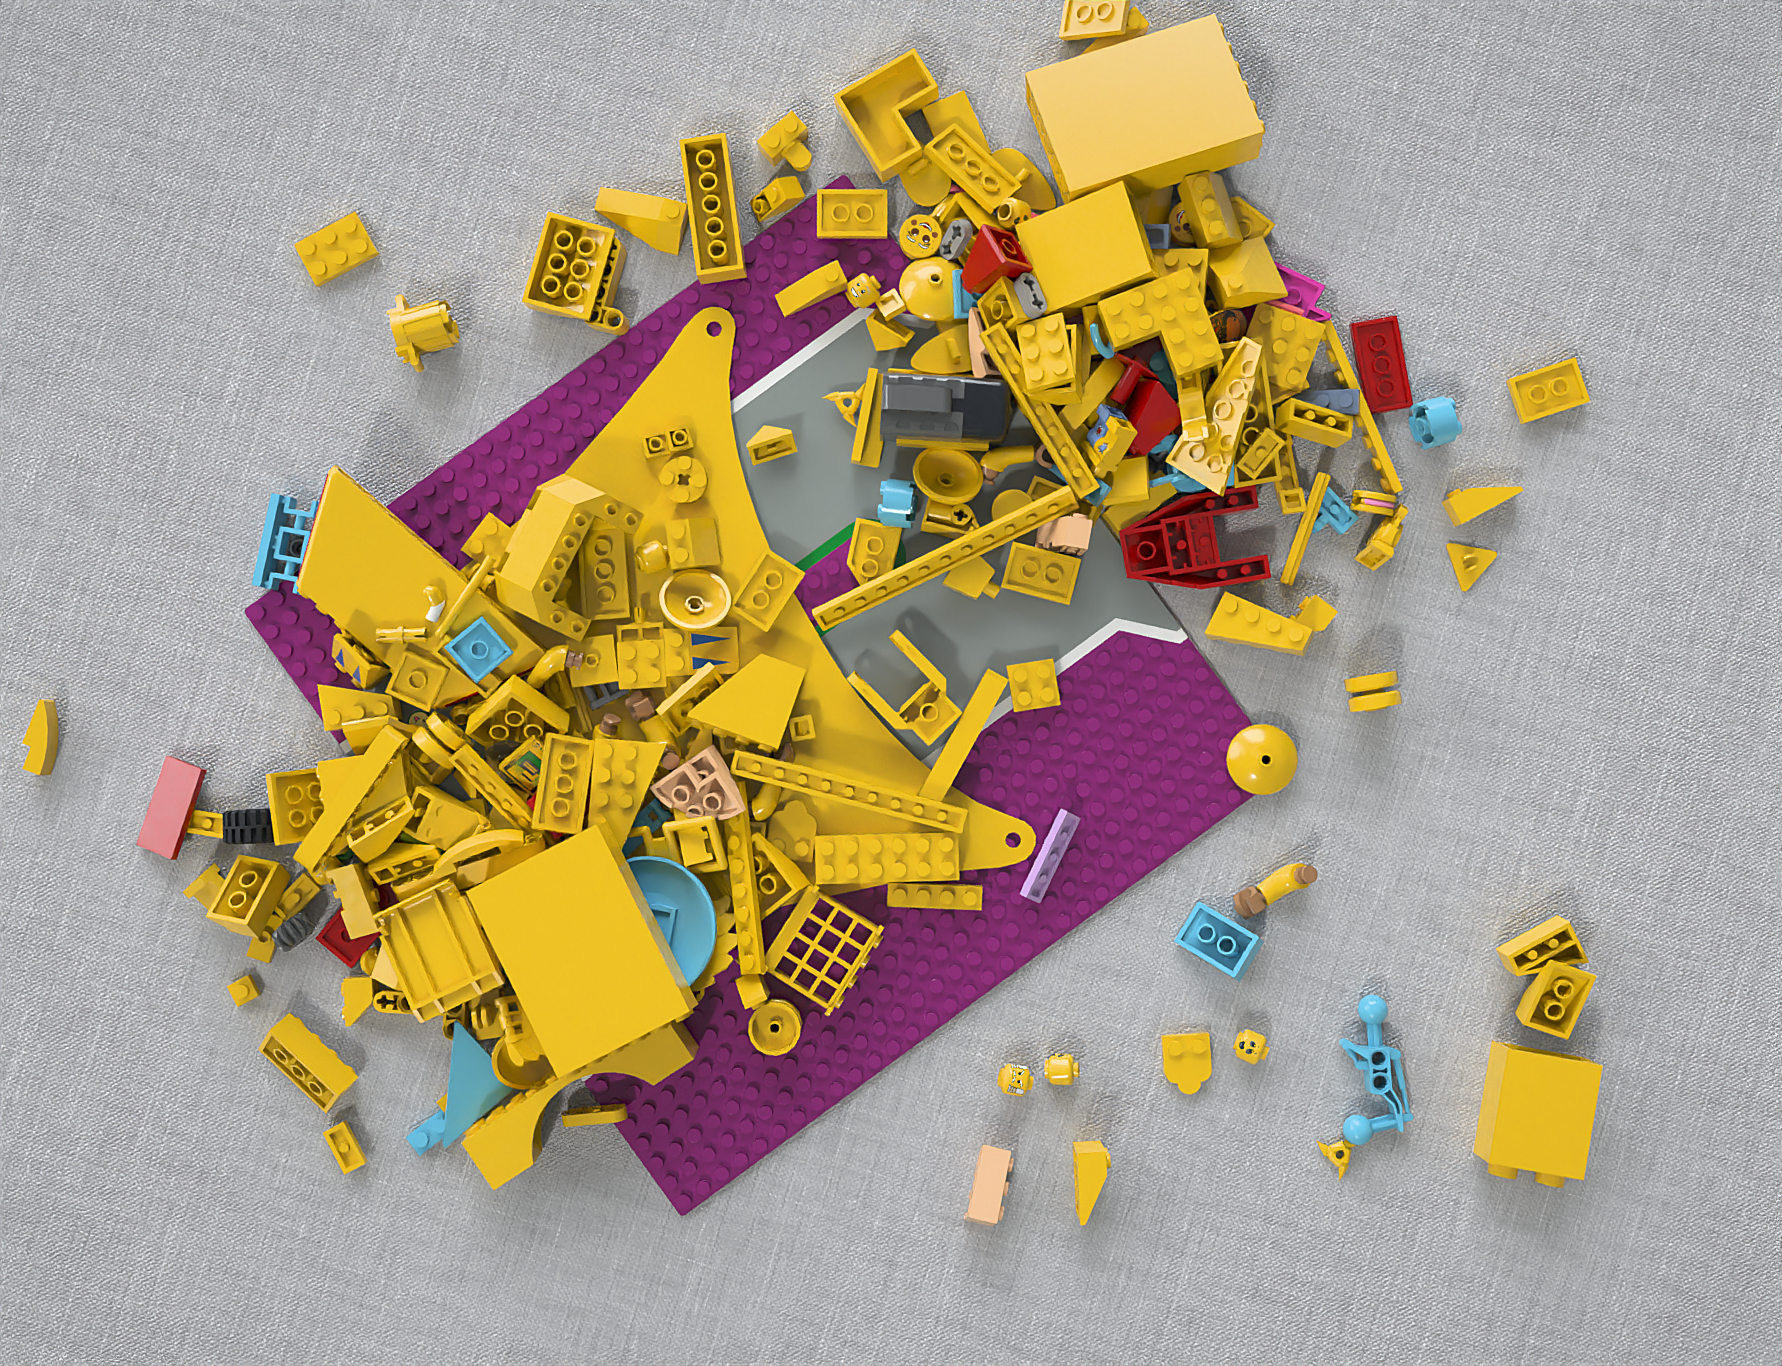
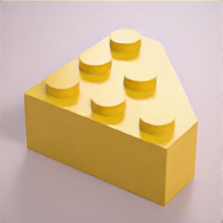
M514 674L469 715L465 734L482 746H494V743H508V746H521L532 735L537 736L545 743L546 733L564 735L568 731L570 714Z

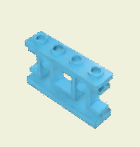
M271 493L252 585L278 591L280 579L295 582L293 593L299 594L296 585L298 577L294 576L296 563L302 564L310 536V531L304 530L306 518H315L319 502L312 501L310 512L295 510L297 499ZM288 514L296 516L294 528L285 527ZM290 534L305 536L300 558L285 556ZM278 560L287 561L284 574L275 573Z

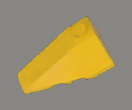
M600 187L595 211L616 225L621 226L636 238L641 239L653 249L679 256L689 219L687 203L663 197Z

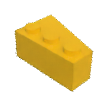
M317 684L325 731L343 730L342 723L386 715L397 717L398 720L403 719L400 699L392 695Z

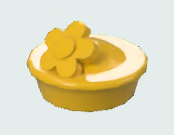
M378 947L370 948L361 956V968L369 976L372 974L380 950Z

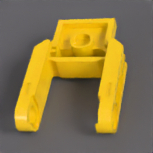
M896 630L888 638L930 681L924 684L903 704L899 712H895L856 671L847 680L896 730H913L930 746L963 713L946 696V678L901 632Z

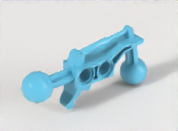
M1378 995L1365 996L1358 1004L1359 1017L1363 1022L1367 1023L1368 1045L1353 1044L1346 1038L1339 1040V1045L1353 1059L1354 1066L1359 1070H1364L1365 1089L1372 1094L1381 1095L1387 1101L1390 1114L1372 1119H1367L1362 1115L1348 1117L1343 1124V1134L1345 1139L1354 1145H1364L1369 1142L1373 1133L1396 1128L1399 1132L1404 1131L1403 1123L1414 1118L1410 1112L1405 1090L1406 1084L1400 1062L1401 1052L1396 1048L1382 1044L1381 1023L1387 1017L1388 1007L1384 999ZM1355 1052L1362 1055L1363 1059L1358 1060ZM1380 1052L1381 1057L1379 1061L1372 1062L1373 1054ZM1390 1060H1393L1406 1113H1402V1104L1392 1089ZM1377 1076H1382L1381 1084L1374 1086V1079Z

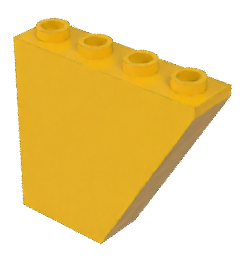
M761 653L690 710L686 721L690 722L689 725L696 729L703 730L705 727L713 730L712 733L716 736L726 738L727 735L735 738V742L741 745L748 746L752 744L758 746L757 749L767 754H771V752L776 753L806 669Z
M404 749L347 831L405 795H408L410 799L412 798L414 785L409 749ZM363 755L318 762L316 775L321 784L320 801L324 805V811ZM345 833L330 853L331 856L344 854L350 849Z

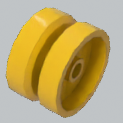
M1397 671L1345 679L1346 692L1362 693L1361 696L1351 697L1348 700L1349 712L1376 711L1386 709L1387 706L1402 704L1400 691L1384 690V687L1394 686L1399 682Z
M434 711L426 719L429 728L419 727L412 735V739L435 762L448 770H452L455 766L448 759L465 744L472 748L474 742L448 717L438 711Z
M772 998L767 1000L765 1005L755 1009L749 1021L748 1033L752 1044L757 1050L766 1055L777 1056L787 1053L796 1045L802 1030V1018L799 1010L793 1003L785 999ZM777 1024L779 1030H774V1027H771V1025Z

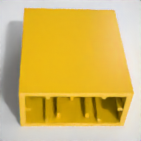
M1123 180L1015 225L1020 240L1018 243L1034 268L1030 274L1036 278L1047 304V309L1043 313L1045 317L1062 312L1066 320L1081 314L1083 307L1097 305L1099 301L1160 278L1134 194Z
M1492 1041L1473 1149L1476 1155L1488 1163L1487 1172L1503 1178L1517 1179L1518 1169L1534 1171V1180L1536 1182L1558 1188H1564L1566 1177L1584 1180L1603 1065L1581 1056Z

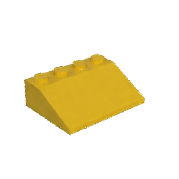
M547 212L522 302L532 310L590 321L616 230Z

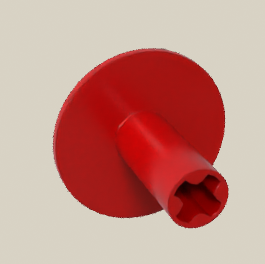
M1114 353V358L1127 368L1109 398L1117 404L1124 406L1141 376L1155 381H1159L1160 378L1157 374L1146 368L1148 363L1136 356L1130 359L1121 354Z

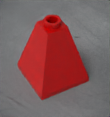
M983 224L962 271V286L970 294L973 292L981 294L988 291L1001 276H1006L1012 281L1022 273H1030L1034 268L1013 233Z

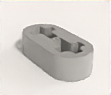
M956 220L950 224L939 247L940 254L944 259L950 260L961 256L973 233L972 225L968 220Z
M1022 273L1014 282L1015 292L1025 314L1033 319L1039 318L1047 309L1045 298L1036 278L1029 273Z

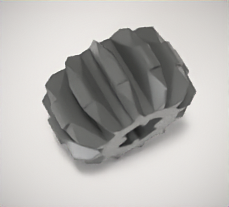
M298 913L277 927L271 938L278 948L283 952H288L307 939L313 933L315 927L308 917L303 913Z

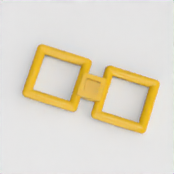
M713 816L666 822L662 826L665 837L653 839L648 826L633 827L630 830L628 838L643 837L648 856L670 859L683 866L673 831L707 826L717 861L684 867L694 874L725 870L728 867L717 824Z

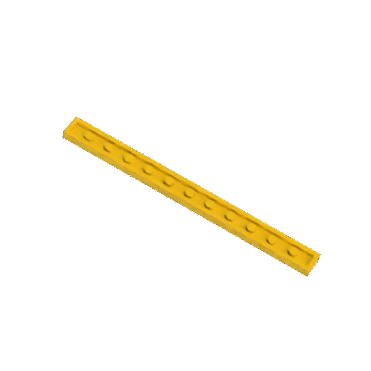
M1069 485L812 609L813 616L822 630L825 631L1079 508V505Z

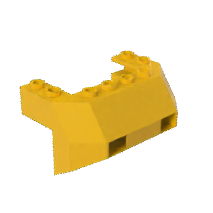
M564 474L538 486L494 571L498 601L549 628L581 642L591 620L552 600L594 516L624 532L635 535L645 514L600 490Z

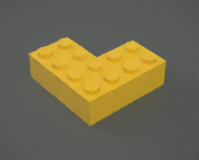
M915 48L833 95L836 109L882 183L906 170L910 165L922 158V148L907 126L904 118L939 98L937 83Z
M1190 267L1104 299L1097 304V310L1113 353L1159 336L1175 380L1221 364L1224 359Z

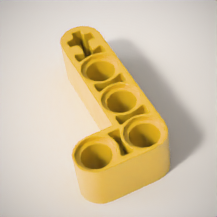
M616 237L613 239L605 270L608 268H612L608 276L602 277L598 291L599 293L605 290V295L600 299L596 298L592 315L599 313V316L595 321L590 319V321L584 320V322L594 330L614 335H624L630 328L629 320L621 311L612 308L626 260L627 250ZM617 318H621L620 324L618 326L613 327V321Z
M387 988L377 993L373 999V1006L379 1012L414 1014L406 1003V996L403 991ZM386 996L388 1000L397 999V1001L387 1004V1001H383V997ZM468 1001L462 1004L461 1010L452 1008L438 1015L443 1016L442 1031L448 1040H453L454 1032L451 1029V1025L455 1020H458L467 1031L469 1029L470 1010Z

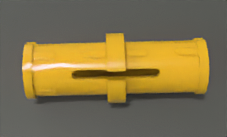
M399 626L398 629L378 628L376 636H379V638H376L377 644L398 643L399 645H405L409 642L427 643L428 635H425V633L428 632L426 627L405 628V626Z

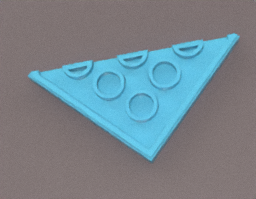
M458 1020L454 1021L442 1141L445 1148L514 1089L498 1080L492 1068L491 1055Z

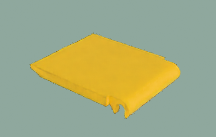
M451 878L373 916V920L378 919L381 923V927L378 928V931L383 934L379 936L410 1008L420 1024L505 983L467 896H461L456 883Z

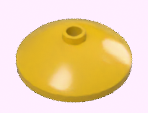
M930 256L911 263L903 272L899 284L900 297L907 310L913 315L928 321H942L953 317L952 271L963 269L954 261L946 260L939 256ZM932 279H938L939 281L933 282Z
M927 448L918 455L914 463L913 476L917 486L924 494L938 502L946 504L965 503L973 499L982 487V469L976 459L964 450Z
M687 569L673 574L665 581L660 591L659 604L663 615L673 625L689 631H704L717 626L726 618L730 610L731 595L725 582L717 575L706 570Z
M1257 724L1241 730L1233 738L1227 750L1226 762L1231 778L1240 788L1253 794L1268 795L1280 791L1289 784L1297 769L1298 755L1293 741L1284 731L1272 725ZM1264 755H1267L1269 757V762L1267 764H1263L1262 757Z
M522 1027L514 1029L516 1034L523 1033ZM506 1034L500 1038L493 1049L491 1063L494 1074L500 1082L508 1087L530 1089V1086L538 1080L542 1079L544 1082L550 1076L549 1074L554 1071L547 1055H540L538 1061L524 1059L525 1063L522 1067L516 1066L511 1061L507 1045H505L504 1039Z

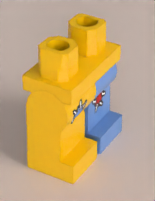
M1100 404L1096 411L1100 417L1095 427L1088 432L1087 440L1083 439L1080 445L1084 449L1082 458L1086 465L1091 467L1092 475L1095 478L1104 479L1108 470L1116 472L1119 467L1117 464L1122 460L1138 432L1120 409Z

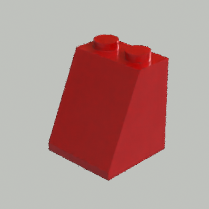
M1141 377L1123 411L1125 417L1138 432L1127 451H1130L1132 454L1136 453L1145 456L1182 422L1180 408L1159 381Z

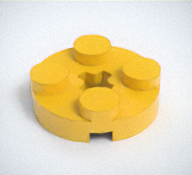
M681 456L672 459L664 466L660 475L661 487L665 495L672 501L682 504L694 503L706 492L708 483L707 472L697 460L688 456ZM681 475L690 476L688 479L690 484L688 486L684 484L680 486L678 484Z

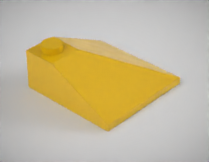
M1263 237L1245 240L1209 251L1207 280L1220 310L1226 308L1239 309L1288 296V292Z
M757 832L751 837L760 920L762 921L810 883L794 862ZM727 856V869L708 872V874L723 895H727L731 899V906L734 908Z

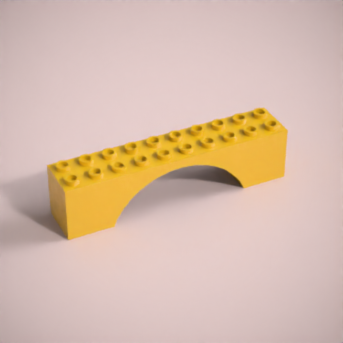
M674 1019L672 1020L673 1024L669 1025L668 1028L657 1034H654L653 1030L650 1031L651 1035L646 1037L645 1040L635 1045L629 1042L630 1046L614 1056H610L607 1053L608 1057L603 1059V1061L590 1068L586 1064L587 1068L567 1079L566 1075L557 1078L555 1072L552 1071L544 1082L540 1079L531 1085L530 1090L525 1095L523 1092H520L510 1100L511 1102L505 1108L503 1105H500L490 1113L491 1115L485 1120L481 1118L471 1125L472 1128L465 1133L467 1136L461 1144L493 1191L534 1165L543 1151L541 1129L545 1110L550 1099L566 1085L584 1076L616 1072L636 1076L654 1086L692 1061L699 1046L683 1022L676 1023Z

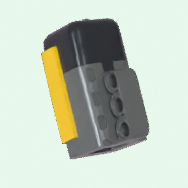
M883 372L880 441L896 442V446L950 450L988 451L989 447H999L1007 437L1009 420L1013 413L1010 406V386L1005 380L994 378Z

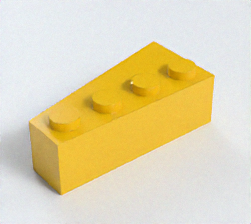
M1226 591L1204 633L1207 639L1227 641L1228 643H1238L1300 656L1305 655L1314 637L1313 629Z

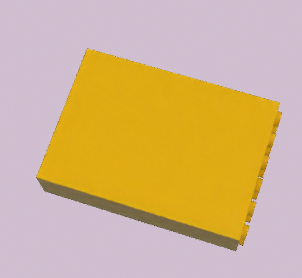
M1215 14L1025 73V100L1064 204L1122 180L1135 197L1180 183L1186 176L1205 171L1215 172L1259 157L1260 148L1263 146L1262 138L1263 134H1265V125L1262 120L1258 119L1256 103L1254 100H1250L1248 84L1240 76V65L1232 57V46L1229 41L1226 42L1224 27L1221 22L1218 23Z
M607 822L595 824L466 891L557 1078L566 1075L567 1079L587 1068L586 1064L590 1068L607 1058V1053L610 1056H614L630 1046L629 1042L635 1045L650 1036V1031L653 1030L654 1034H657L673 1024L672 1020L675 1019L676 1023L694 1013L693 1008L698 1003Z

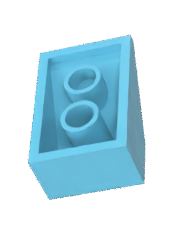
M1199 901L1174 940L1180 946L1238 982L1241 981L1264 943L1257 935Z

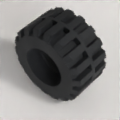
M270 808L229 810L222 813L224 843L258 844L274 842Z

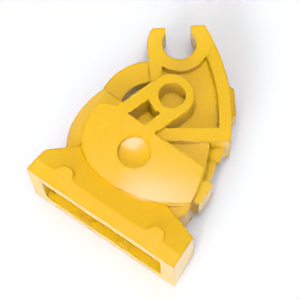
M1400 503L1394 509L1393 516H1386L1368 539L1365 545L1367 547L1359 551L1354 559L1372 571H1375L1393 556L1394 548L1401 538L1404 526L1400 523L1409 512L1408 507Z

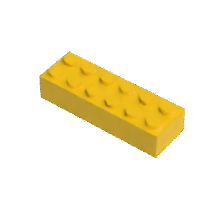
M726 133L681 139L679 143L697 277L701 284L747 278L730 145Z
M1262 337L1249 338L1264 347ZM1241 340L1219 344L1224 359L1221 364L1213 366L1215 380ZM1265 354L1234 458V485H1231L1234 488L1282 480L1278 452L1255 480L1235 465L1265 427H1268L1276 434Z
M953 831L815 835L816 884L959 880L958 833Z

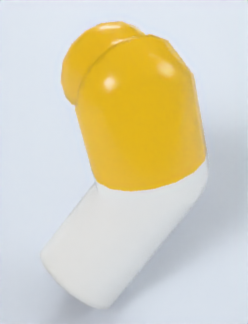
M427 586L423 590V596L431 607L426 618L437 623L445 606V600L438 588Z

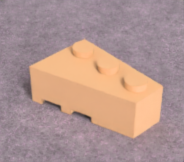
M1076 513L1072 517L1056 518L1038 527L1034 547L1081 556L1088 549L1093 520H1087L1088 516Z
M987 1145L980 1147L973 1187L969 1194L968 1212H965L964 1220L993 1226L997 1224L998 1220H1002L1004 1206H1001L1002 1196L1007 1195L1009 1182L1005 1181L1007 1172H1011L1014 1158L1010 1157L1011 1151Z

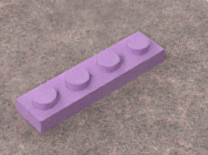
M1060 809L1027 880L1024 882L1020 892L1022 896L1038 903L1041 902L1081 818Z

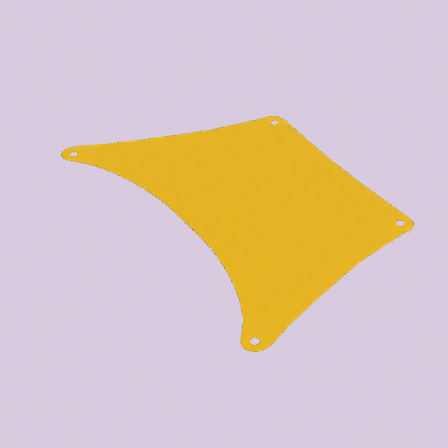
M720 307L703 309L689 321L660 363L621 410L564 473V475L600 490L645 514L635 535L625 532L631 618L591 621L583 637L614 634L616 653V626L635 622L634 608L644 607V620L647 622H664L665 629L679 628L669 622L663 615L659 604V596L665 581L680 571H673L670 559H667V568L652 574H646L644 571L638 570L634 560L637 547L645 543L657 540L662 546L666 545L668 548L665 522L696 518L715 519L721 565L696 569L709 571L721 578L730 591L731 601L765 548L770 550L751 501L737 452L731 419L729 374L736 327L731 314ZM713 321L718 322L722 328L721 333L715 337L710 336L706 330L707 325ZM688 424L693 448L658 458L645 459L640 439L641 435L661 432L667 428ZM681 456H688L697 460L707 472L708 483L705 494L698 501L690 504L672 501L665 495L661 487L660 475L664 466L672 459ZM681 475L678 484L680 486L682 484L688 486L690 484L688 482L690 476ZM594 516L590 526L608 525L609 523ZM520 520L517 521V522L511 527V529H513V530L515 531L516 528H517V526H518V524H519V522H520ZM577 550L567 570V576L572 580V585L566 598L563 601H557V604L582 616ZM473 559L459 572L466 577L468 572L478 562ZM496 583L486 593L491 600L547 649L561 644L566 645V640H573V638L549 628L499 602ZM794 593L768 633L735 611L729 610L726 618L715 627L738 628L740 670L761 653L806 669L789 719L812 715L816 738L790 743L795 751L793 764L915 796L918 795L931 770L889 732L845 679ZM532 671L519 676V678L521 679L523 676L530 675ZM726 674L720 676L723 679V681L726 682L735 674ZM692 676L667 677L668 687L629 689L630 693L595 711H592L589 706L590 701L584 688L581 687L593 728H595V725L601 724L606 713L614 714L621 719L620 724L617 725V731L619 732L618 740L648 742L638 724L642 719L636 722L633 720L625 700L638 690L641 692L650 691L655 703L659 707L667 699L664 690L672 695ZM543 684V685H542V688H543V693H542V695H544L545 697L548 698V695H547L545 686H544V684ZM593 685L599 699L604 697L600 685ZM573 708L565 709L570 714V729L566 736H569L575 729L580 732ZM691 726L680 737L677 738L675 736L681 757L684 759L689 752L686 747L692 736L696 738L700 729ZM593 731L582 735L586 739L592 740ZM714 735V746L730 771L735 753L722 755L719 736ZM780 744L777 752H774L775 759L779 760L781 758L782 747L785 744ZM758 749L747 751L764 756V752H761ZM731 774L735 782L745 781L747 801H752V797L759 793L763 782ZM651 785L639 813L657 797L650 789ZM950 786L941 803L968 809L962 834L958 833L959 871L998 868L1016 864L1028 858L1036 845V835L1031 826L1025 821L974 801L953 786ZM785 787L781 788L777 807L773 812L774 814L779 810H784V807L790 801H801L807 808V814L814 816L817 821L816 835L949 831ZM661 802L662 808L670 812L669 807ZM653 811L649 814L654 822L659 818ZM589 814L583 818L582 831L588 828ZM672 814L666 822L676 821L675 815ZM772 815L765 820L759 821L767 822L766 839H768L769 825ZM749 817V821H757L755 817ZM715 818V821H716V824H717V828H718L719 820H718V818ZM663 824L652 834L653 839L665 837L662 829ZM673 831L680 853V840L679 837L676 836L675 831ZM1012 832L1017 833L1021 838L1019 846L1015 848L1009 847L1005 841L1006 836ZM563 834L565 840L574 836L569 834ZM644 842L625 859L648 856ZM722 843L725 856L727 857V844ZM814 846L812 862L791 861L797 865L809 883L815 886L816 864ZM714 858L713 860H709V861H705V862H701V863L715 862V861H717V860H716V858ZM708 872L694 874L705 886L712 902L724 897ZM888 882L817 885L820 886V890L832 896L888 884ZM808 886L782 906L798 903ZM730 906L726 914H734V908Z

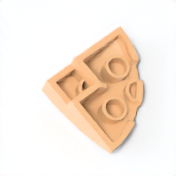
M971 307L969 309L968 327L970 357L974 377L1005 380L978 336L987 330L980 310L977 307ZM1017 339L1014 342V345L1021 355L1019 341Z
M714 744L650 787L652 792L666 806L677 808L686 813V817L689 818L713 816L718 818V820H723L746 810L737 785Z

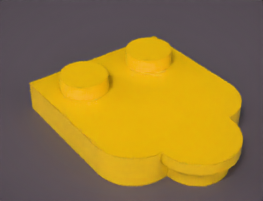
M790 801L786 804L784 810H779L772 815L767 840L791 860L812 862L817 821L814 816L807 814V808L801 801Z
M1209 1033L1161 1035L1163 1072L1165 1077L1170 1082L1177 1083L1181 1092L1185 1094L1196 1093L1201 1086V1082L1206 1081L1212 1073Z

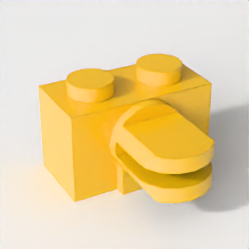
M792 110L757 140L759 151L773 167L784 158L799 172L806 171L812 164L811 152L802 143L809 137L808 129Z
M504 986L500 989H492L468 1001L472 1017V1032L476 1034L477 1040L505 1035V1031L501 1029L498 1017L500 1011L499 1008H496L494 1002L497 998L505 997Z

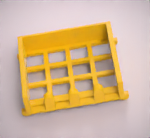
M810 883L767 951L765 965L767 972L826 1008L827 1010L824 1014L829 1016L833 1008L836 1007L838 1009L845 999V996L842 994L846 987L851 989L858 978L855 975L858 968L866 966L871 957L868 955V952L872 946L877 948L883 936L880 934L884 927L882 925L877 926L820 890V886L817 884L814 886ZM819 898L835 907L826 922L810 913ZM838 910L854 919L845 934L830 925ZM807 917L823 926L814 941L798 932ZM858 922L873 931L864 946L849 937ZM826 929L842 938L833 953L818 944ZM795 936L810 945L802 960L786 951ZM846 941L861 950L852 965L837 956ZM814 949L829 957L821 972L806 964ZM783 955L798 964L791 977L776 968ZM833 961L848 969L840 984L825 976ZM802 968L817 976L810 989L795 980ZM821 980L836 988L830 1001L814 992Z

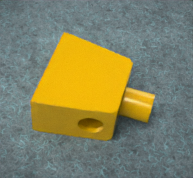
M980 556L951 569L942 583L945 587L975 600L978 599L982 592L994 599L1002 588L990 580L995 570Z

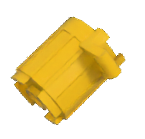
M399 294L395 297L397 308L386 311L387 315L390 314V325L397 347H395L398 357L403 356L405 359L403 364L410 362L417 372L424 370L421 355L455 346V343H459V329L456 320L453 321L450 313L447 312L452 310L447 300H436L409 308L410 305L405 297Z

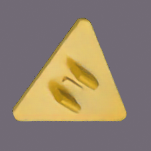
M1454 543L1446 544L1455 575L1463 592L1472 586L1497 557V552Z

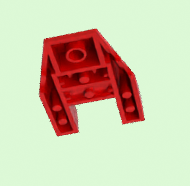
M1255 485L1225 489L1223 497L1214 491L1184 496L1120 530L1119 538L1126 578L1199 590L1245 584L1271 578L1267 554L1220 562L1213 518L1252 512L1259 508Z

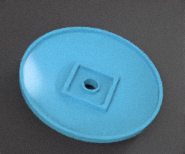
M640 856L626 859L688 985L691 986L706 969L716 944L717 919L708 891L694 873L670 859L656 856Z

